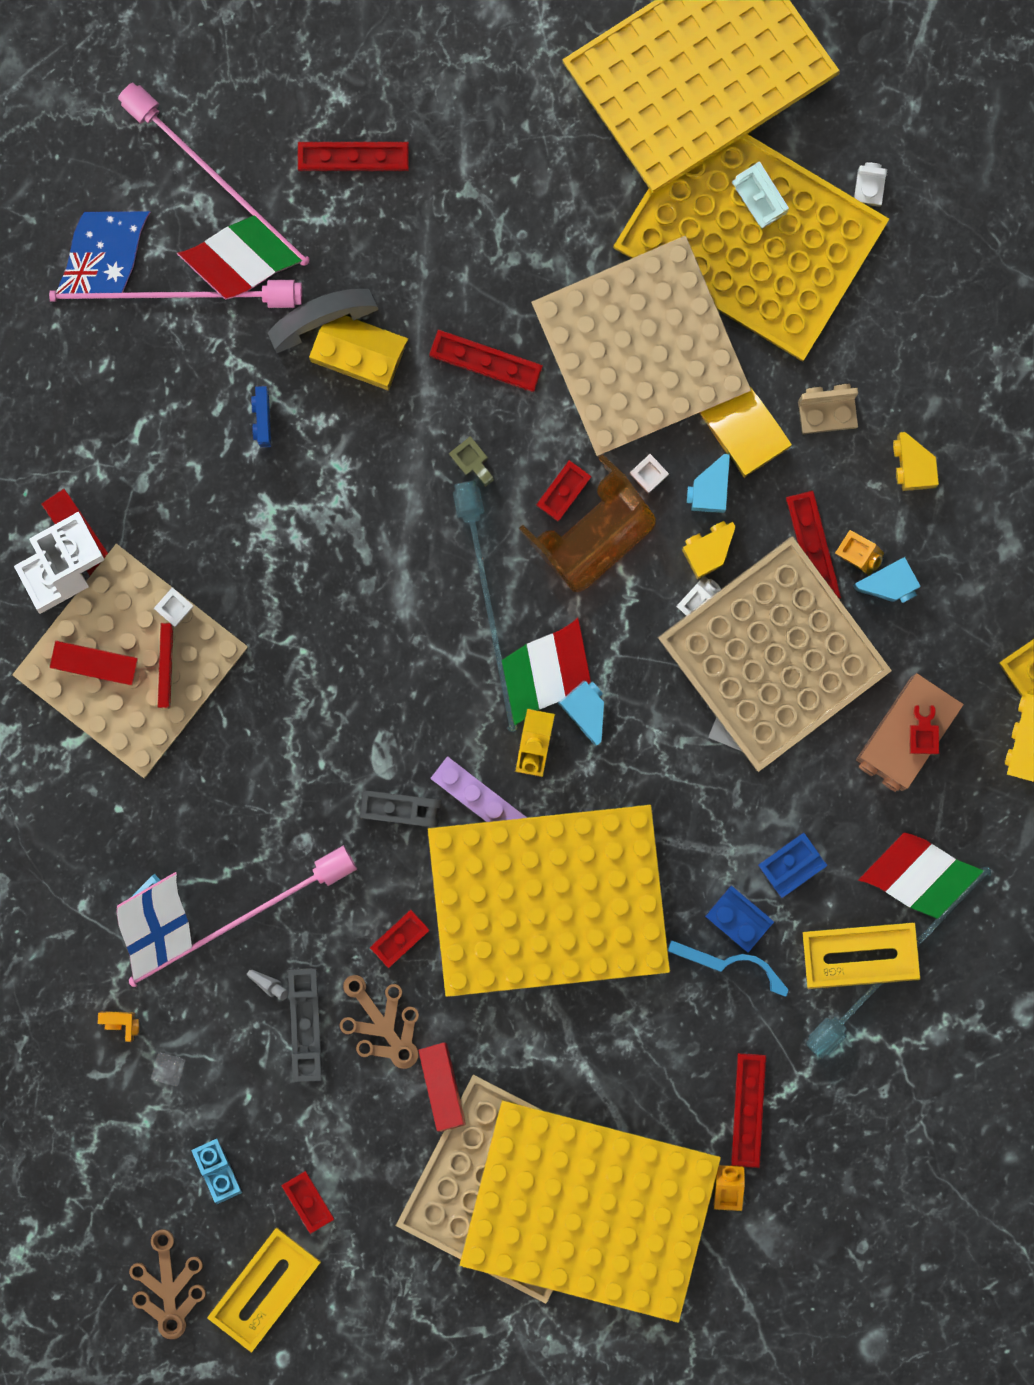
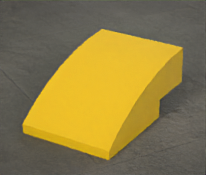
M752 388L749 392L699 412L726 454H730V458L744 478L792 446Z

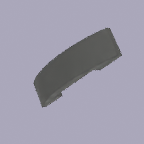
M349 289L333 292L313 299L294 309L280 319L268 331V335L277 354L302 343L299 337L300 334L349 313L354 321L379 309L369 289Z
M288 969L293 1082L321 1081L317 969Z

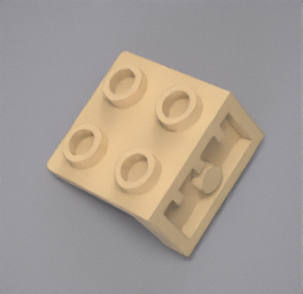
M850 384L834 386L832 391H823L822 387L806 389V393L802 394L798 401L802 434L858 428L855 406L858 388H851Z

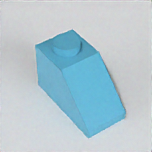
M723 454L694 480L693 487L688 486L687 503H692L691 511L725 513L730 454Z
M905 557L853 585L854 589L858 592L891 602L900 599L902 603L917 596L915 590L921 587Z
M582 681L558 704L594 745H598L602 740L604 701L600 697L603 693L595 683L591 682L588 684L586 681Z

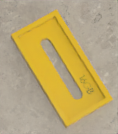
M915 923L803 932L808 989L920 980ZM876 949H895L898 953L896 958L838 964H827L824 962V956L829 953Z
M276 1227L207 1318L252 1353L321 1261ZM280 1260H287L289 1266L251 1317L246 1321L241 1320L239 1317L240 1311Z

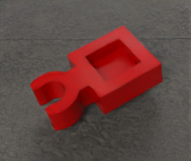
M916 705L913 709V715L918 721V725L909 726V754H939V725H931V720L936 713L934 705L929 706V715L923 717L919 713V705Z

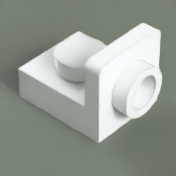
M865 163V166L859 167L854 198L865 205L881 207L887 169L881 168L882 165L877 163Z
M703 576L676 607L687 616L720 591L721 588L714 580Z

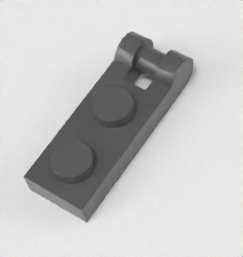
M363 790L360 818L436 828L439 820L436 819L437 809L441 807V800ZM418 806L426 807L425 818L417 817Z

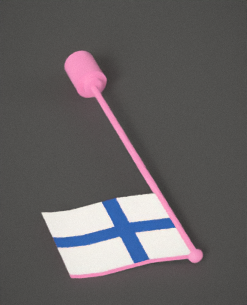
M344 845L314 862L316 868L312 869L313 876L193 945L191 944L189 922L178 895L177 874L175 872L117 905L118 925L130 955L133 977H130L129 984L132 987H136V983L316 880L320 884L325 882L327 886L335 883L357 870L352 857Z

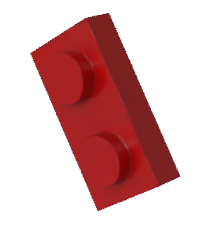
M569 460L536 506L559 522L592 476Z
M410 910L381 936L370 949L390 968L430 930Z
M307 1171L281 1185L310 1234L335 1219Z

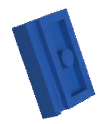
M267 386L255 387L256 396L251 397L252 413H256L257 424H253V440H257L260 447H271L269 391Z
M802 833L758 864V866L779 896L783 898L824 869L827 864L805 833Z
M733 886L728 888L705 916L747 953L774 923L772 919Z

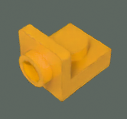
M849 530L835 554L870 576L873 571L880 567L884 552L875 543Z
M98 1012V1024H105V1029L122 1030V1025H126L125 1042L134 1041V1036L139 1035V1019H135V1013Z
M718 1166L714 1209L742 1211L745 1187L744 1167Z

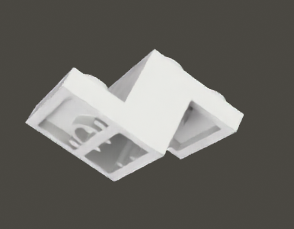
M77 512L30 538L29 540L37 554L14 567L37 611L41 614L88 588L89 586L82 572L105 559L82 516Z

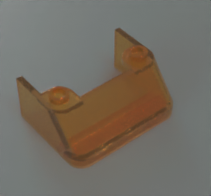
M603 454L598 458L609 474L600 482L597 488V494L602 501L561 537L556 531L548 530L536 538L524 525L519 527L536 552L574 592H581L587 589L651 532L656 523L654 514L626 475Z

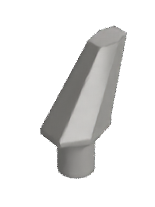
M255 970L248 971L247 976L270 997L276 996L281 1000H285L288 997L289 992L282 987L281 981Z

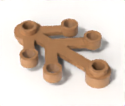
M358 975L349 976L343 985L345 993L350 997L357 998L375 1024L359 1022L351 1017H346L340 1022L341 1031L345 1034L356 1032L385 1037L391 1047L372 1045L370 1041L362 1040L356 1046L357 1053L362 1057L374 1055L391 1058L393 1064L398 1068L406 1069L412 1067L418 1059V1050L412 1043L414 1025L419 1017L417 1009L407 1007L403 1010L402 1019L404 1027L400 1040L394 1031L398 999L402 996L401 987L397 984H391L386 988L387 1003L385 1016H383L366 993L365 980ZM352 981H357L360 984V989L357 992H353L349 988ZM391 987L398 988V997L392 998L389 996L388 991ZM407 1010L415 1012L416 1017L414 1020L409 1021L405 1018ZM346 1020H350L354 1024L351 1031H346L343 1028V1023ZM362 1043L369 1044V1053L363 1054L360 1052V1045ZM406 1049L409 1051L410 1056L407 1060L400 1059V1050Z
M160 1229L152 1235L151 1245L159 1254L161 1282L149 1274L146 1266L142 1263L133 1264L129 1274L132 1279L141 1281L163 1299L165 1311L152 1303L149 1294L145 1291H138L134 1294L132 1302L136 1308L145 1310L158 1321V1330L163 1337L177 1339L185 1332V1317L197 1302L205 1298L206 1290L202 1285H193L189 1289V1297L177 1310L175 1298L191 1277L201 1271L203 1262L197 1256L190 1257L186 1261L183 1271L173 1282L170 1248L174 1244V1236L169 1230ZM160 1235L167 1236V1245L159 1244L158 1237ZM191 1260L198 1261V1270L190 1269L189 1262ZM134 1267H141L143 1275L140 1277L135 1276L133 1273ZM199 1288L202 1291V1297L194 1298L192 1290ZM138 1295L146 1297L144 1305L137 1303L136 1297ZM169 1320L177 1322L175 1330L168 1328L167 1322Z

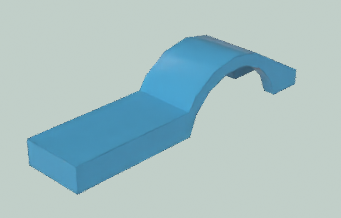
M670 940L667 948L668 952L720 972L727 965L738 960L754 962L766 972L770 981V991L782 996H786L788 993L787 987L771 967L756 956L739 954L721 960Z

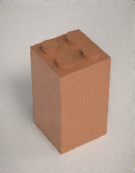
M917 673L909 679L856 759V761L861 763L858 767L870 776L879 775L884 779L882 784L894 792L899 791V789L901 791L908 789L930 756V754H909V726L918 725V721L913 715L914 706L919 705L920 715L927 717L929 715V706L934 705L936 713L931 720V725H939L940 741L964 705Z

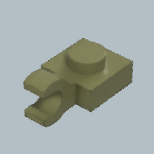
M471 436L449 453V456L466 476L474 472L485 487L494 481L493 476L483 465L488 460V457Z

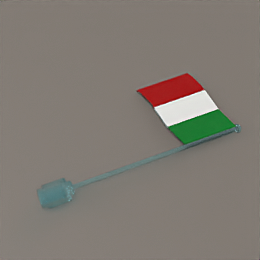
M476 481L458 483L454 485L455 491L452 492L457 518H463L464 523L470 522L509 722L507 729L510 732H514L518 728L516 724L526 718L527 709L538 711L561 701L582 681H586L588 684L591 683L579 619L577 617L563 629L530 642L502 659L475 521L480 520V515L485 513L480 487H477Z
M903 833L858 881L880 888L909 908L936 918L929 928L917 939L918 947L986 875H991V870L988 867L979 869L953 858L925 839L909 833ZM882 983L874 984L840 1020L835 1017L830 1020L826 1017L808 1036L809 1040L805 1043L807 1047L820 1059L825 1055L829 1056L847 1037L844 1034L846 1027L843 1024Z

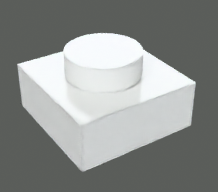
M649 454L630 472V475L649 494L669 473Z
M171 588L154 609L176 627L194 606L174 588Z

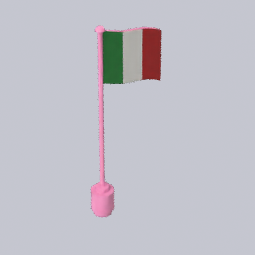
M132 82L120 93L118 99L122 102L121 106L140 124L145 121L150 123L153 120L253 215L227 226L200 245L177 253L225 300L234 298L251 290L277 272L299 263L303 266L309 263L308 256L305 258L157 117L159 114L157 109L159 103L146 90Z

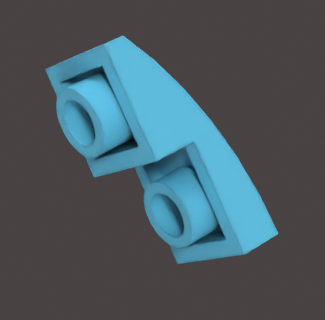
M218 1139L191 1150L216 1204L242 1193Z

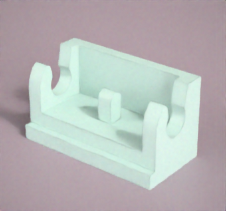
M760 161L737 175L736 179L732 181V184L761 229L788 213L789 207Z

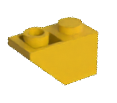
M900 432L897 440H893L894 456L899 457L900 468H896L897 484H902L903 491L936 488L939 485L936 457L906 432Z
M722 521L710 528L712 533L701 537L699 533L685 541L687 545L683 547L682 551L697 579L723 566L735 530L733 522L726 524L725 521Z
M527 709L515 772L543 777L555 714Z

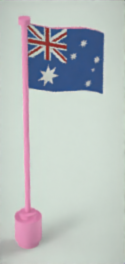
M150 211L84 212L75 229L68 264L58 289L49 293L50 302H56L57 299L198 298L222 296L217 292L123 293L134 267L140 234L146 219L151 213ZM268 280L267 286H262V291H247L236 297H262V301L267 302L268 308H295V305H302V283H295V280Z

